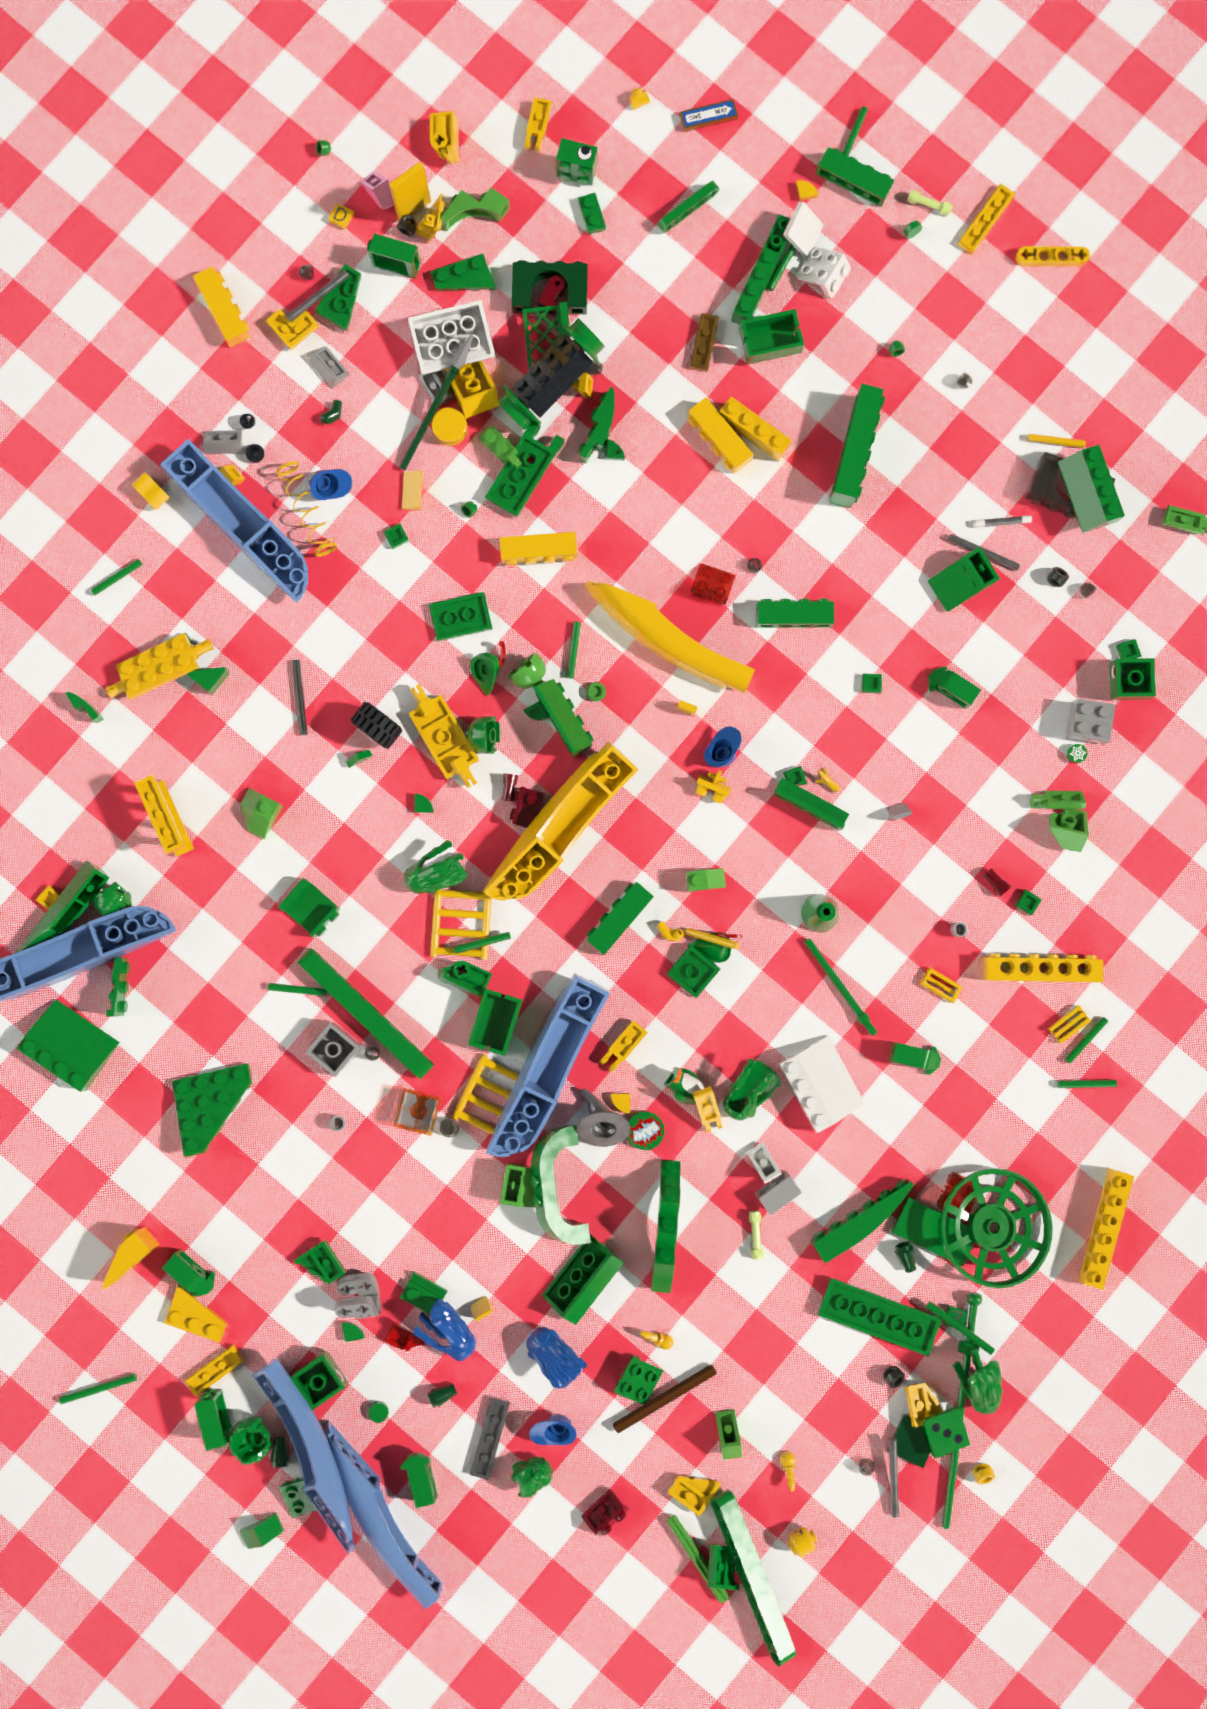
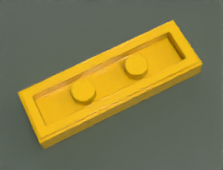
M233 1344L189 1376L185 1382L196 1397L243 1363L245 1359Z

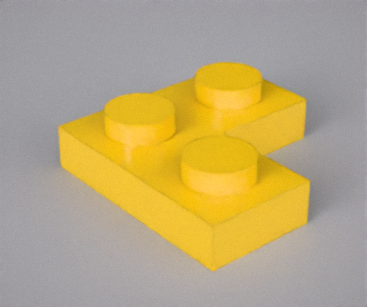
M278 309L265 320L290 350H293L319 328L318 323L307 311L302 313L293 322H290L282 310Z

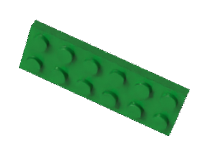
M832 1277L829 1279L817 1313L821 1317L928 1357L942 1320L940 1317Z

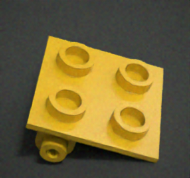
M442 193L432 205L430 214L425 215L416 228L418 236L427 238L426 244L432 238H435L436 232L440 231L442 226V220L440 219V213L444 209Z

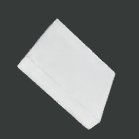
M798 202L783 235L803 257H809L824 224L804 202Z

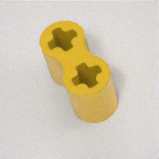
M146 472L131 484L155 510L159 509L170 498Z

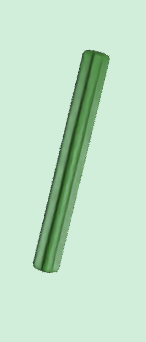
M670 1516L667 1519L668 1525L707 1583L709 1565L677 1516ZM710 1588L719 1603H724L728 1600V1594L724 1589Z

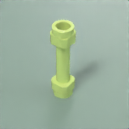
M910 191L907 201L915 205L917 202L940 210L942 215H950L953 204H950V202L944 201V203L919 195V191Z
M749 1211V1222L752 1224L753 1240L751 1255L753 1260L763 1259L759 1228L761 1213L760 1211Z

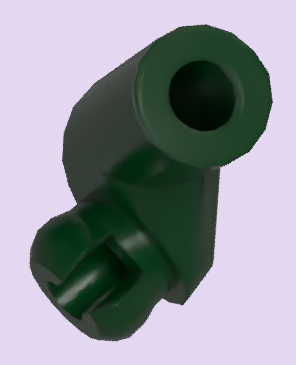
M333 400L332 410L320 416L323 424L329 425L340 419L342 401Z

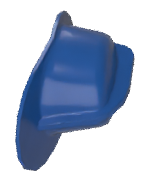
M332 469L316 471L312 475L311 480H308L311 494L315 499L328 500L341 498L348 494L352 488L353 481L347 471Z
M732 726L720 729L704 752L705 762L709 766L719 768L731 765L742 743L740 731Z
M555 1414L550 1416L547 1421L538 1422L533 1425L529 1436L538 1445H569L576 1440L577 1432L571 1425L570 1419L564 1415Z

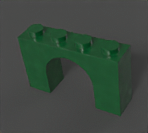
M518 260L513 262L512 313H523L522 309L531 308L532 290L537 282L559 275L564 278L565 286L568 289V313L587 315L588 263L581 261L565 263L564 261L547 263L543 260L536 262Z

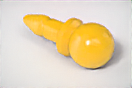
M649 1331L640 1332L641 1336L653 1341L655 1346H659L663 1350L671 1349L674 1344L673 1338L669 1334H662L660 1332L654 1334Z
M786 1451L782 1453L780 1462L784 1466L782 1470L786 1471L788 1487L791 1492H794L795 1480L793 1470L796 1469L794 1466L796 1458L792 1452Z

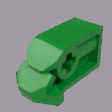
M945 666L933 670L928 677V691L933 692L935 689L964 709L973 704L981 691L980 688L957 673L947 670L948 668Z
M457 961L449 964V967L438 970L437 977L445 984H449L482 999L484 990L492 978V973L466 961ZM464 968L465 973L458 975V970Z
M892 1042L889 1061L925 1069V1074L931 1075L940 1067L941 1057L934 1046H931L930 1050Z
M181 1249L174 1253L162 1267L166 1273L187 1291L193 1293L195 1297L209 1294L214 1288L216 1273L212 1271L209 1274Z
M420 1452L410 1454L401 1465V1470H407L416 1509L435 1504L438 1498L430 1464L431 1459Z

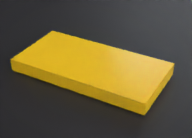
M418 162L389 183L398 220H401L403 215L413 216L431 203L425 168L421 162Z

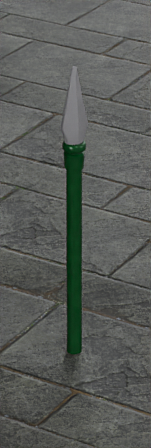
M473 333L470 334L453 355L452 363L449 366L445 379L399 468L406 471L451 382L455 379L456 374L459 373V369L465 364Z

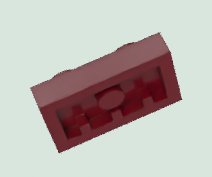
M521 786L520 790L516 791L514 801H517L516 808H512L509 818L512 820V825L528 828L540 812L544 796L543 792L527 789Z
M609 1489L581 1517L595 1536H606L612 1530L611 1526L614 1523H619L627 1516L626 1512L629 1508L621 1502L612 1489Z

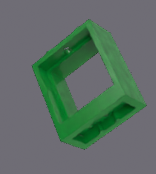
M374 233L372 240L369 239L367 244V251L369 252V258L372 261L373 267L416 279L421 264L418 246Z
M215 1388L208 1389L194 1403L206 1451L226 1446L231 1434L232 1427L222 1389L217 1391Z

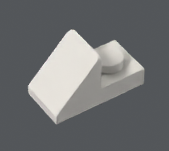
M764 1143L747 1151L750 1160L765 1184L782 1174Z

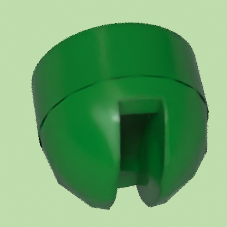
M317 140V154L319 156L329 155L332 150L330 143L326 140Z
M894 340L891 342L889 347L891 356L898 357L905 352V347L901 341Z
M467 501L461 505V511L467 518L474 516L478 510L477 505L473 501Z

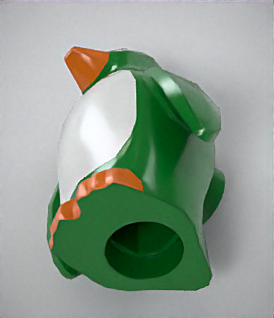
M686 1068L675 1069L664 1082V1086L674 1092V1097L685 1104L696 1105L693 1092L704 1089L696 1074Z

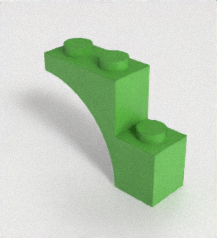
M490 187L487 192L482 194L479 202L461 189L451 199L450 206L441 213V227L448 231L460 220L474 216L491 218L500 223L510 209L509 199Z

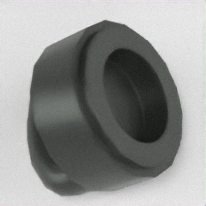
M403 215L397 224V229L404 235L413 236L416 231V222L412 216Z
M1053 567L1047 577V581L1054 587H1062L1069 579V574L1060 567Z
M890 1366L884 1371L883 1379L891 1388H896L905 1380V1374L899 1367Z

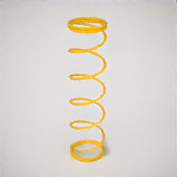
M297 461L287 462L281 465L276 473L282 480H291L285 489L286 494L299 496L293 503V509L298 512H306L300 520L301 526L307 528L315 527L308 535L309 542L322 543L315 550V556L327 555L337 548V544L335 542L327 543L333 540V537L320 542H313L309 539L311 533L319 526L326 524V522L314 526L302 524L303 518L310 511L319 508V506L308 510L295 509L296 501L311 491L308 490L302 494L294 495L287 492L288 486L294 480L304 476V474H301L291 479L281 478L280 476L291 474L299 468ZM297 464L294 468L280 473L285 467ZM333 546L332 548H330V549L327 550V551L318 553L319 551H321L322 549H324V548H326V547Z

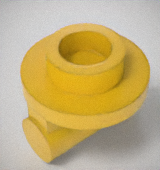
M639 87L631 91L629 99L633 110L650 103L646 89L642 90Z

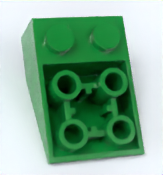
M978 547L927 580V582L948 613L1000 580V577L981 547Z

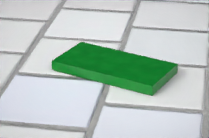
M907 1197L892 1229V1233L949 1260L941 1240L940 1222L942 1213ZM946 1215L945 1232L949 1245L956 1241L955 1219ZM960 1222L961 1237L970 1233V1226ZM974 1241L965 1245L969 1252L971 1251ZM959 1248L952 1252V1255L957 1263L963 1267L967 1257Z

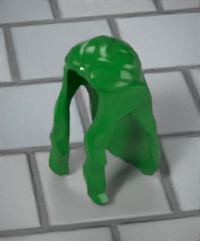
M446 840L440 846L434 847L429 853L423 855L417 863L406 869L404 880L411 892L414 894L434 892L460 884L467 878V872L457 862L464 859L462 853L447 856L443 861L429 867H422L425 861L451 848L452 843L450 840Z
M748 1059V1063L725 1096L723 1108L726 1114L738 1121L753 1118L757 1107L768 1100L774 1090L781 1085V1080L776 1071L761 1061Z
M975 1347L972 1349L971 1354L972 1363L976 1371L969 1378H967L960 1362L956 1361L952 1366L974 1410L988 1415L995 1413L1001 1404V1394L1003 1393L1001 1388V1371L996 1360L989 1361L983 1367L979 1348Z

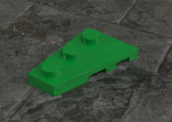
M483 253L430 271L437 292L472 289V291H479V289L496 290Z
M344 264L338 275L346 270L349 277L322 298L315 312L348 332L362 276L360 272Z
M128 958L114 959L111 979L114 989L109 993L108 1000L111 1002V1010L106 1011V1017L124 1016V1012H127L128 1003L125 1001V996L129 990V983L126 981L127 974L130 971Z

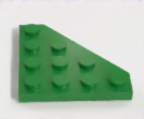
M246 1063L172 1081L185 1158L206 1153L214 1137H217L225 1125V1121L236 1109L242 1096L253 1083L250 1064Z

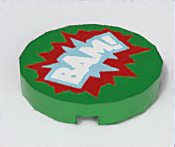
M640 1111L628 1121L630 1125L628 1140L635 1148L651 1150L662 1142L665 1134L664 1125L656 1114L649 1111Z

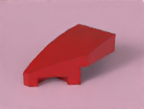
M393 1322L384 1339L388 1344L401 1350L405 1349V1352L416 1346L426 1345L423 1339Z

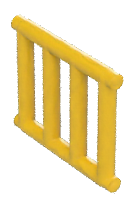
M442 889L435 891L430 956L480 957V959L486 961L488 945L481 947L480 950L472 949L455 954L454 948L438 947L439 935L481 939L489 937L492 898L483 892ZM442 897L484 900L483 911L441 909ZM440 917L483 919L482 931L440 928Z
M482 1054L454 1110L452 1118L457 1120L460 1118L493 1135L495 1127L463 1112L467 1101L500 1117L503 1109L471 1093L476 1083L507 1099L511 1093L480 1077L484 1066L514 1081L517 1080L519 1074L488 1059L486 1054Z

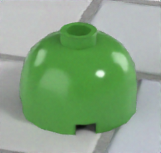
M537 652L532 653L519 663L517 669L514 668L509 673L508 678L517 687L522 689L534 687L544 682L542 678L546 672L545 663Z

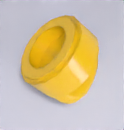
M981 1463L973 1468L977 1484L985 1485L995 1479V1474L990 1465Z

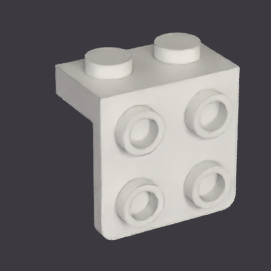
M814 247L797 272L796 277L798 280L819 285L825 296L832 299L845 277L849 274L851 266L843 253Z

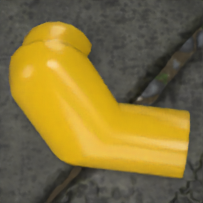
M664 921L656 925L667 941L677 942L684 936L682 929H669Z

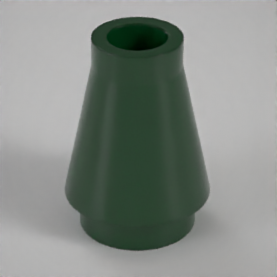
M907 1241L898 1243L895 1246V1254L904 1267L905 1272L915 1271L913 1246Z
M452 1383L433 1388L427 1395L432 1407L438 1406L439 1408L453 1396L457 1395V1391Z
M285 1437L273 1438L270 1457L271 1467H287L289 1456Z

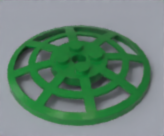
M992 1168L983 1169L968 1175L953 1188L943 1206L940 1232L944 1250L950 1262L959 1273L978 1285L1001 1289L1023 1283L1040 1269L1050 1250L1053 1225L1048 1204L1042 1193L1032 1182L1016 1172ZM996 1174L1007 1176L1008 1178L1003 1188L998 1186L981 1188L978 1177ZM971 1180L973 1192L962 1201L959 1208L951 1205V1200L956 1192ZM1015 1180L1030 1191L1037 1202L1036 1204L1026 1207L1023 1201L1010 1191ZM998 1192L1000 1195L996 1204H986L983 1193ZM976 1197L979 1208L972 1215L964 1211V1209ZM1007 1197L1017 1204L1020 1208L1019 1211L1011 1213L1004 1207ZM1041 1211L1044 1225L1042 1243L1031 1239L1032 1223L1030 1215ZM947 1212L956 1216L954 1225L956 1241L949 1245L945 1232ZM961 1218L970 1222V1233L961 1237L960 1232ZM1024 1218L1025 1222L1024 1236L1016 1233V1220ZM992 1222H995L997 1225V1230L994 1233L989 1229ZM974 1241L980 1247L978 1259L968 1251L965 1246L966 1244ZM1013 1241L1020 1243V1248L1010 1258L1006 1248ZM1028 1247L1038 1250L1039 1253L1033 1263L1019 1275L1013 1264L1023 1256ZM960 1248L963 1254L976 1264L974 1276L957 1263L952 1252ZM988 1251H998L1003 1262H985ZM984 1268H1006L1012 1279L998 1282L982 1280Z

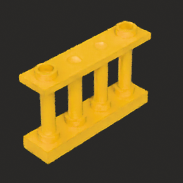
M150 775L134 782L165 854L174 852L175 856L178 857L194 850L165 781L157 782L155 776Z

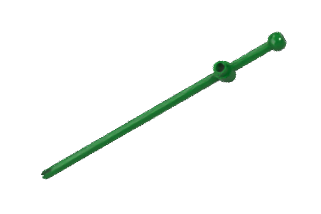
M970 1292L967 1295V1302L970 1304L967 1328L974 1333L977 1308L982 1303V1296L980 1293ZM966 1337L965 1341L959 1340L958 1352L963 1353L962 1368L967 1378H969L971 1351L975 1347L979 1348V1346ZM960 1381L957 1406L960 1408L964 1419L966 1394ZM960 1449L952 1452L950 1458L942 1522L945 1530L949 1529Z

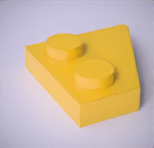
M920 1382L904 1386L912 1427L923 1426L921 1419L942 1412L938 1405L939 1402L932 1396L926 1383Z
M678 1475L667 1493L700 1517L721 1483L716 1480Z

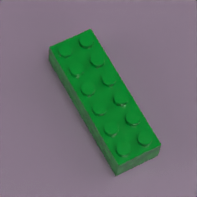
M861 383L856 394L829 500L831 504L851 508L853 503H857L858 498L861 496L863 487L860 485L866 476V465L870 460L872 452L870 449L874 443L875 429L879 424L881 416L879 413L885 401V396H882L884 390L882 388Z

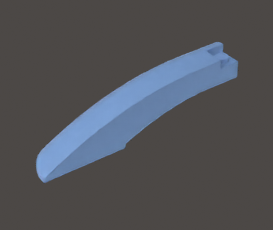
M187 439L160 464L161 468L260 570L297 603L305 593L308 584V568L301 552L271 520L263 515Z
M133 906L89 921L53 939L1 958L0 1003L51 986L108 963L115 958L122 957L176 932L175 926L162 912L146 906Z
M574 973L566 989L563 988L513 1086L487 1147V1154L508 1157L511 1154L525 1151L537 1140L558 1102L557 1100L591 1027L610 995L609 991L604 987Z
M275 1358L270 1363L261 1367L252 1376L275 1407L289 1434L300 1464L305 1485L302 1490L346 1553L350 1554L354 1549L350 1513L343 1482L332 1449L315 1413L311 1410L278 1358Z
M330 1421L326 1422L325 1429L328 1442L338 1466L347 1501L359 1526L391 1573L424 1609L429 1608L440 1598L443 1583L416 1554L396 1524L379 1484L381 1478Z

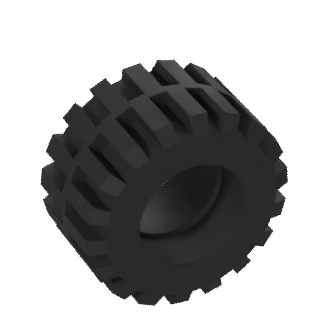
M366 701L350 719L353 725L385 749H389L403 731L397 723Z

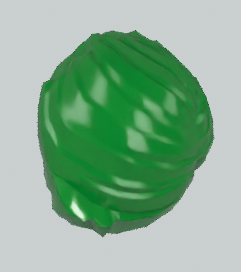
M116 881L112 883L113 885L95 894L92 898L95 908L102 916L132 906L130 892H126Z

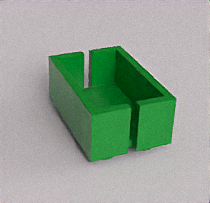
M796 309L740 321L739 333L742 345H744L743 350L747 365L802 353L804 341L801 329H799L800 324Z
M485 988L468 1045L483 1050L488 1045L491 1046L489 1047L490 1052L506 1056L523 999L507 994L504 998L502 997L503 993Z

